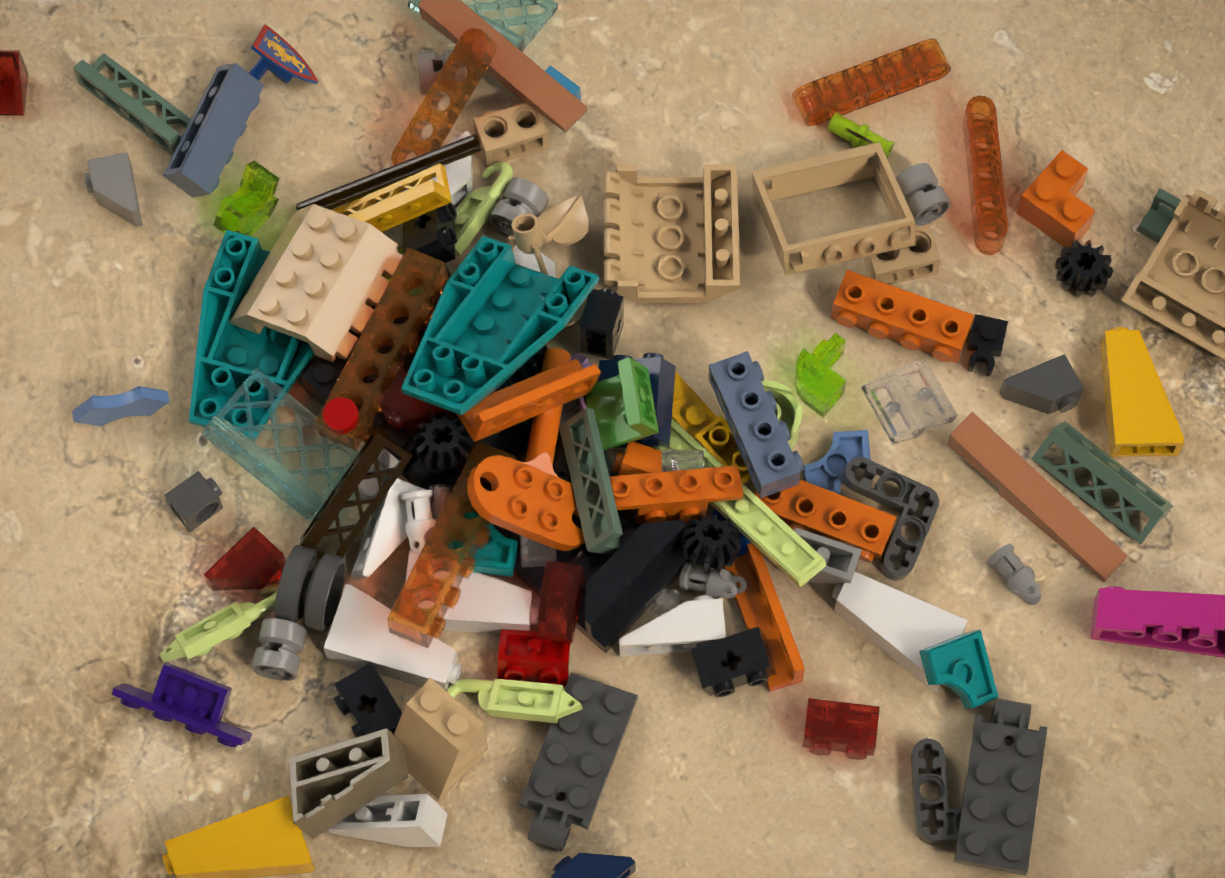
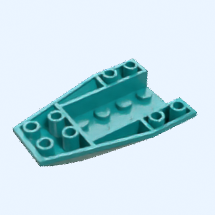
M226 230L203 289L189 423L255 442L315 353L308 342L264 326L261 333L256 334L230 323V318L270 254V251L261 248L258 238Z
M482 236L446 282L402 385V393L460 415L468 412L498 389L567 325L598 283L599 275L569 265L558 279L516 264L511 245Z

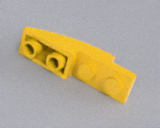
M675 371L672 419L723 466H738L741 483H747L751 476L727 421L721 415L717 417Z

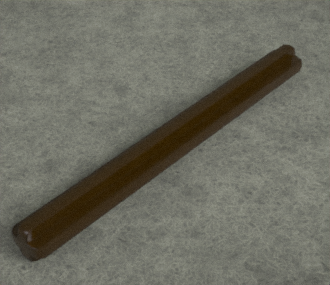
M477 134L470 135L299 202L296 205V210L311 204L329 210L439 163L447 165L482 150V143Z

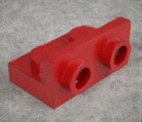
M501 629L497 658V679L563 685V688H565L569 679L571 633Z

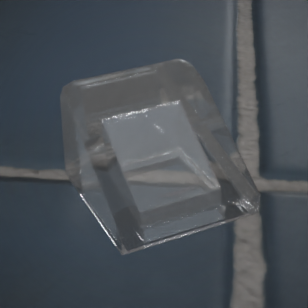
M669 449L662 451V472L704 468V452L702 450Z
M520 535L522 567L557 564V549Z

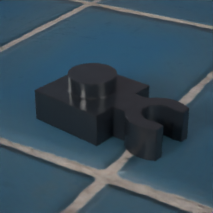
M975 314L967 349L976 352L970 356L968 372H973L977 362H983L987 366L986 376L992 374L995 366V360L992 355L1001 356L1008 321Z

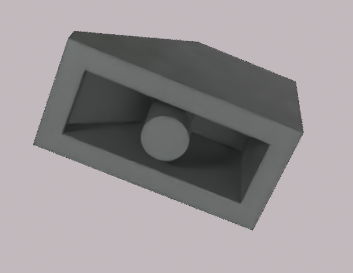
M1063 354L1004 379L1000 395L1005 400L1046 414H1051L1058 410L1064 413L1078 405L1084 388L1066 355Z

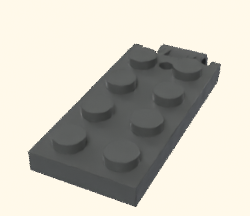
M574 673L570 674L564 690L579 701L583 709L559 718L558 723H551L520 801V807L537 811L528 833V840L559 851H563L566 845L571 824L589 829L638 699L636 694ZM562 796L565 800L560 802L556 798Z
M995 698L991 722L982 721V715L975 716L954 863L1024 876L1028 873L1047 727L1040 726L1039 731L1028 729L1031 704ZM1009 739L1013 745H1006L1004 740Z

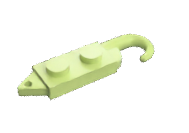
M502 161L489 166L482 173L483 179H487L494 172L501 171L492 186L480 187L473 192H468L456 209L455 233L457 235V243L455 244V255H461L469 247L482 225L488 221V217L497 204L496 201L512 180L513 169L509 163Z
M272 584L260 590L261 595L274 594L257 604L252 602L238 604L236 601L174 635L176 639L159 654L162 661L167 662L187 657L189 660L193 657L203 656L216 644L226 639L236 638L244 629L251 626V622L275 610L279 584Z
M467 678L458 680L456 684H451L447 689V692L454 698L462 692L479 693V705L483 712L491 717L558 723L559 718L583 709L579 701L565 692L563 685L496 678L494 681Z

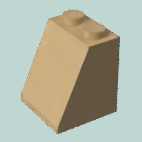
M432 678L406 703L394 733L405 745L408 773L438 800H441L488 750L485 725Z

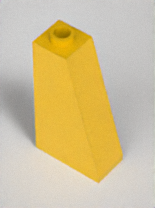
M1115 327L1105 330L1100 343L1110 456H1179L1185 443L1184 435L1140 331L1129 330L1126 327Z
M289 795L164 841L168 852L162 855L165 868L169 876L175 874L177 878H254L315 871L302 830L293 823V810Z

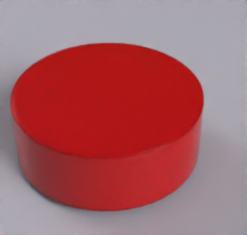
M338 397L332 399L323 410L325 424L335 434L350 433L359 423L358 408L348 398Z

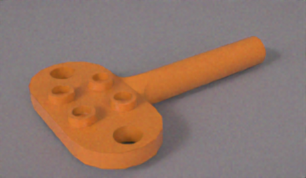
M559 348L546 350L543 356L541 373L571 361V355ZM563 405L532 418L525 462L501 455L485 458L471 470L467 480V494L474 509L482 518L490 523L553 549L568 551L585 543L583 530L576 527L572 521V515L579 517L572 483L559 478L553 470ZM480 477L486 478L490 482L492 491H487L480 483Z

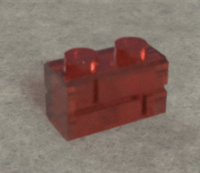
M808 698L802 747L810 748V753L816 755H830L831 751L845 752L847 758L855 760L866 759L867 755L873 756L876 748L880 707Z

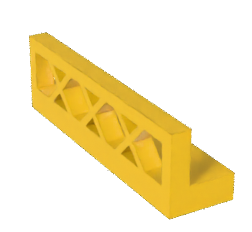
M439 163L332 211L369 223L383 232L452 202L446 168Z

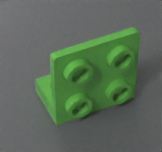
M630 357L617 361L619 368L617 376L596 382L592 392L585 395L587 408L594 409L603 451L659 433L648 368Z

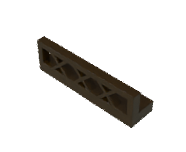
M377 425L302 534L300 546L314 549L318 559H321L326 554L325 551L317 547L324 536L338 534L340 547L335 555L343 557L412 458L413 453L389 439V432ZM384 447L401 456V459L394 468L380 470L377 458ZM374 463L375 471L368 472ZM389 475L385 482L382 483L381 476ZM377 477L379 485L377 494L371 497L360 498L358 489L360 482ZM355 492L356 499L348 501ZM370 503L363 512L362 504ZM358 506L360 518L357 523L341 527L338 515L341 510L347 507ZM335 520L337 528L329 529ZM350 531V533L344 540L343 533Z

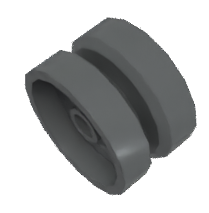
M300 545L293 547L280 578L275 602V618L297 623L304 616L305 625L308 628L326 632L333 622L342 596L347 569L345 557L326 553L318 561V556L314 549Z

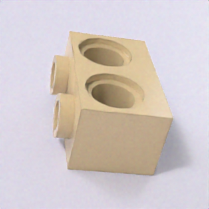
M524 101L517 102L511 107L500 111H487L474 118L475 134L478 135L482 143L481 151L487 167L497 162H506L550 148L549 132L543 116ZM525 123H529V124H532V125H533V126L530 127V128H522V127H520V125L525 124ZM492 133L501 134V136L497 138L489 137V135Z
M929 224L920 227L915 225L914 246L863 257L869 277L889 285L938 274L941 261ZM918 247L924 252L914 253L909 248ZM885 254L891 257V260L883 261L877 256Z

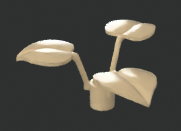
M580 194L546 210L538 217L525 213L514 218L512 221L514 235L508 237L512 250L514 251L516 245L525 254L534 253L540 272L548 275L540 253L542 243H548L552 240L560 246L570 245L581 240L589 230V218L583 196ZM473 247L465 250L461 255L455 256L456 259L445 263L451 276ZM587 298L566 326L580 322Z

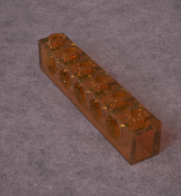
M407 247L315 421L320 436L356 451L362 441L366 442L373 430L372 421L377 411L382 412L389 398V393L387 392L393 382L397 383L404 370L403 361L408 353L412 354L416 349L419 341L418 333L422 325H427L434 313L433 304L437 296L442 294L446 282L449 280L445 262ZM414 288L423 289L419 295L413 296L408 294ZM398 317L409 318L405 323L400 325L393 323V321ZM383 346L393 347L389 353H378V350ZM368 375L378 376L372 383L362 382ZM345 397L352 400L355 404L362 405L361 410L358 411L360 416L359 423L350 433L335 434L327 428L323 418V410L332 399Z
M477 441L387 618L389 633L429 648L433 638L438 639L441 636L446 624L444 616L448 608L453 609L456 606L461 594L459 586L463 578L468 579L471 576L476 563L474 556L478 547L483 549L486 546L491 530L488 529L491 523L480 515L474 519L463 517L468 512L478 513L472 506L467 494V480L470 472L487 457L501 455L516 460V456ZM480 477L481 484L490 483L486 478ZM454 541L464 543V546L458 549L450 548L448 545ZM438 571H447L450 573L446 578L438 579L433 576ZM426 600L435 603L428 609L418 607L419 603Z

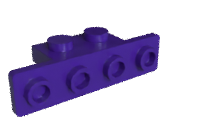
M163 664L153 694L126 683L113 688L112 695L121 698V704L135 709H140L141 707L153 711L152 715L163 721L172 722L174 719L185 724L184 728L196 734H205L207 732L217 736V741L223 745L237 747L250 741L252 733L221 721L232 690L231 687L173 664Z

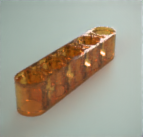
M471 28L461 35L391 155L393 166L404 162L406 156L412 152L417 157L441 147L496 54L497 46L495 40L490 35L477 28ZM483 38V49L478 53H473V43ZM466 67L467 75L465 79L456 82V72L460 68ZM449 95V106L445 110L440 111L438 107L440 99ZM428 124H432V135L427 139H423V128Z
M931 38L804 84L793 92L792 98L807 126H814L831 120L836 112L842 116L935 82L950 72L951 65L938 40Z
M979 95L971 98L967 103L963 119V132L974 243L979 252L985 255H994L1000 252L1004 246L1008 232V220L996 107L990 98ZM975 114H981V115H983L985 118H983V119L976 118V117H974V115H975ZM977 143H984V144H986L988 147H987V148H981V147L977 146L976 144H977ZM985 172L992 177H983L979 173ZM982 202H990L994 204V207H986ZM984 232H994L998 237H989Z

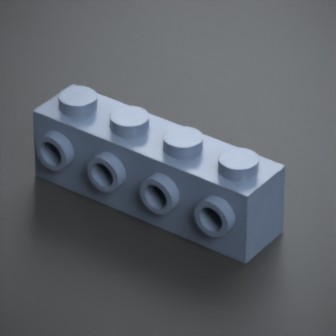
M237 63L217 67L163 176L191 197L210 195L218 187L220 182L219 176L224 166L231 160L233 156L232 150L238 138L243 135L247 128L246 121L250 113L260 102L259 95L264 85Z
M746 351L710 364L708 379L760 499L799 485L800 474L804 470L803 462L797 451L792 452L788 444L790 440L789 430L784 421H778L774 412L777 410V404L770 390L766 392L761 381L764 380V375L759 362H752L749 352Z

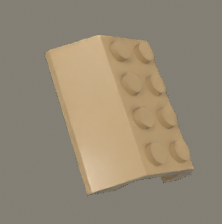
M737 164L704 165L703 177H637V165H617L615 171H608L603 174L604 196L609 197L604 200V226L609 227V229L604 230V256L610 258L604 261V283L612 286L613 291L636 303H706L740 289Z
M1196 189L1192 196L1186 194L1182 198L1174 212L1173 220L1141 273L1138 271L1121 302L1225 360V204L1217 211L1214 207L1218 200Z
M311 204L294 212L229 321L232 325L256 334H260L265 326L308 342L316 356L334 362L336 356L347 359L358 340L356 336L349 332V329L357 334L362 333L374 312V309L365 304V302L367 301L373 306H378L390 285V281L381 275L384 274L389 278H394L405 257L398 253V244L371 224Z

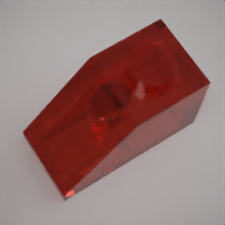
M400 369L380 402L384 419L396 428L402 429L405 426L413 431L419 430L418 425L420 422L430 424L429 415L431 413L436 415L437 420L442 419V414L446 409L402 393L401 388L408 372ZM446 410L450 414V420L458 416L457 413Z
M253 526L204 574V578L212 591L262 589L268 583L273 584L281 577L286 561L284 554Z
M546 560L540 592L538 639L573 644L585 579L582 566Z

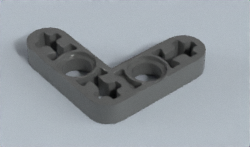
M854 458L849 461L842 473L845 486L860 495L900 512L881 558L880 567L882 573L888 579L894 581L902 580L914 568L939 506L938 495L930 487L867 458ZM857 468L864 470V477L861 481L854 479V472ZM875 475H878L880 478L875 483L874 489L870 488L869 486L873 482L872 479ZM884 481L896 483L899 487V495L896 497L885 495L882 491V483ZM922 496L926 498L925 504L927 506L918 518L913 515L919 504L916 500ZM904 525L915 527L919 535L918 540L911 542L904 539L901 535V527ZM900 549L907 550L901 560V564L905 567H901L899 570L893 569L894 563L891 560L899 554Z
M923 739L916 743L911 755L916 834L921 841L927 844H956L961 808H948L944 749L934 739ZM924 749H930L931 755H937V757L933 758L931 773L924 774L926 770L925 759L918 757L923 754ZM927 782L936 784L940 790V796L935 800L925 799L920 793L921 785ZM941 807L942 810L935 809L934 821L935 824L942 827L937 829L936 834H930L929 828H923V825H926L929 819V809Z

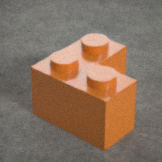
M1061 150L1021 195L1017 214L1061 246L1071 248L1072 243L1075 240L1079 242L1090 229L1095 214L1093 208L1075 196L1083 187L1089 168Z

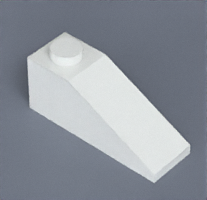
M398 478L368 520L350 577L351 579L357 581L368 578L408 537L405 524L408 522L406 503L401 500V494L426 489Z
M709 595L695 597L693 601H686L619 639L620 657L692 652V648L725 638L723 599H714Z
M429 794L379 796L327 831L331 834L404 847H439L448 813Z

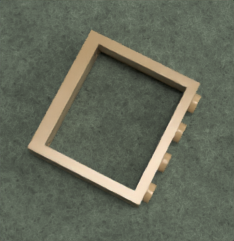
M880 142L752 171L753 196L785 275L915 245L914 217ZM874 157V161L868 162V158ZM875 177L894 221L788 245L771 201ZM770 180V184L764 186L763 182Z

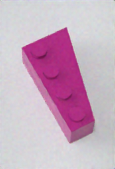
M1118 586L1099 588L1094 599L1091 639L1225 658V595L1125 590Z

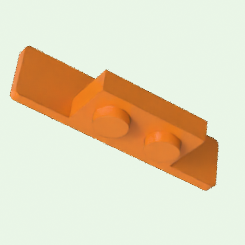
M736 465L609 476L617 510L635 509L636 525L672 520H682L684 523H689L690 519L698 521L701 514L706 515L709 502L740 500L743 497L739 467Z

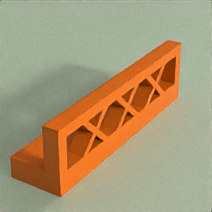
M576 358L494 392L468 412L457 415L472 440L476 442L591 393L601 371L596 364L583 369Z
M749 543L747 544L746 554L735 557V562L731 567L724 566L723 568L732 575L743 577L747 583L746 590L743 593H737L734 598L746 630L759 627L765 634L777 673L769 676V680L766 682L769 692L802 682L805 667L762 553L754 544ZM737 582V587L739 588L741 587V583Z

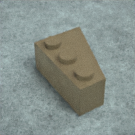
M386 728L290 757L289 769L293 823L314 839L407 779L408 768L405 745Z

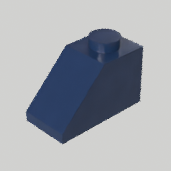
M578 853L573 858L566 856L559 861L553 868L555 873L551 875V878H628L636 871V862L631 857Z

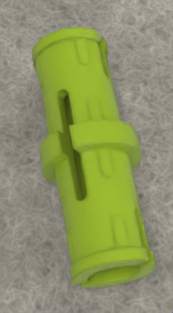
M837 112L827 127V131L852 143L851 146L853 148L869 145L870 143L849 133V130L873 141V143L880 142L886 158L889 157L895 144L870 131V126L866 124L859 125Z

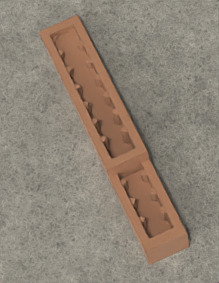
M422 0L418 4L421 18L468 53L471 62L566 133L588 111L585 104L461 0Z
M973 411L950 434L947 445L996 485L999 488L998 494L1103 582L1127 559L1128 555Z

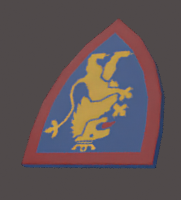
M264 24L251 46V49L258 53L261 58L249 74L259 81L270 70L286 84L292 77L317 84L319 81L302 56L279 34Z

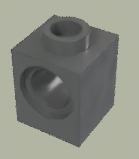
M199 471L165 494L169 507L189 532L223 509L219 498L223 494L220 487L211 477L206 480Z

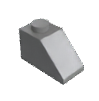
M128 153L88 160L90 173L84 174L88 193L94 192L99 205L134 226L143 225L133 168Z
M795 527L794 531L826 561V567L811 578L809 582L815 584L851 583L862 549Z

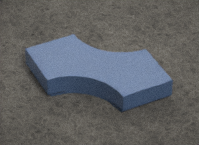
M137 386L130 391L116 395H93L72 411L73 421L103 426L120 418L151 416L170 401L168 391Z
M868 430L834 432L832 446L827 454L814 463L804 465V470L802 471L803 481L840 495L843 483L842 473L849 461L857 457L871 460Z

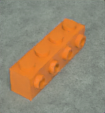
M847 270L833 302L831 318L836 319L839 324L845 327L852 328L855 326L868 331L873 337L879 339L888 338L899 342L906 349H919L932 354L939 361H952L958 363L975 316Z
M803 480L799 481V485L760 499L793 531L796 527L862 549L859 559L869 563L873 559L881 560L897 517ZM756 490L755 495L760 499Z

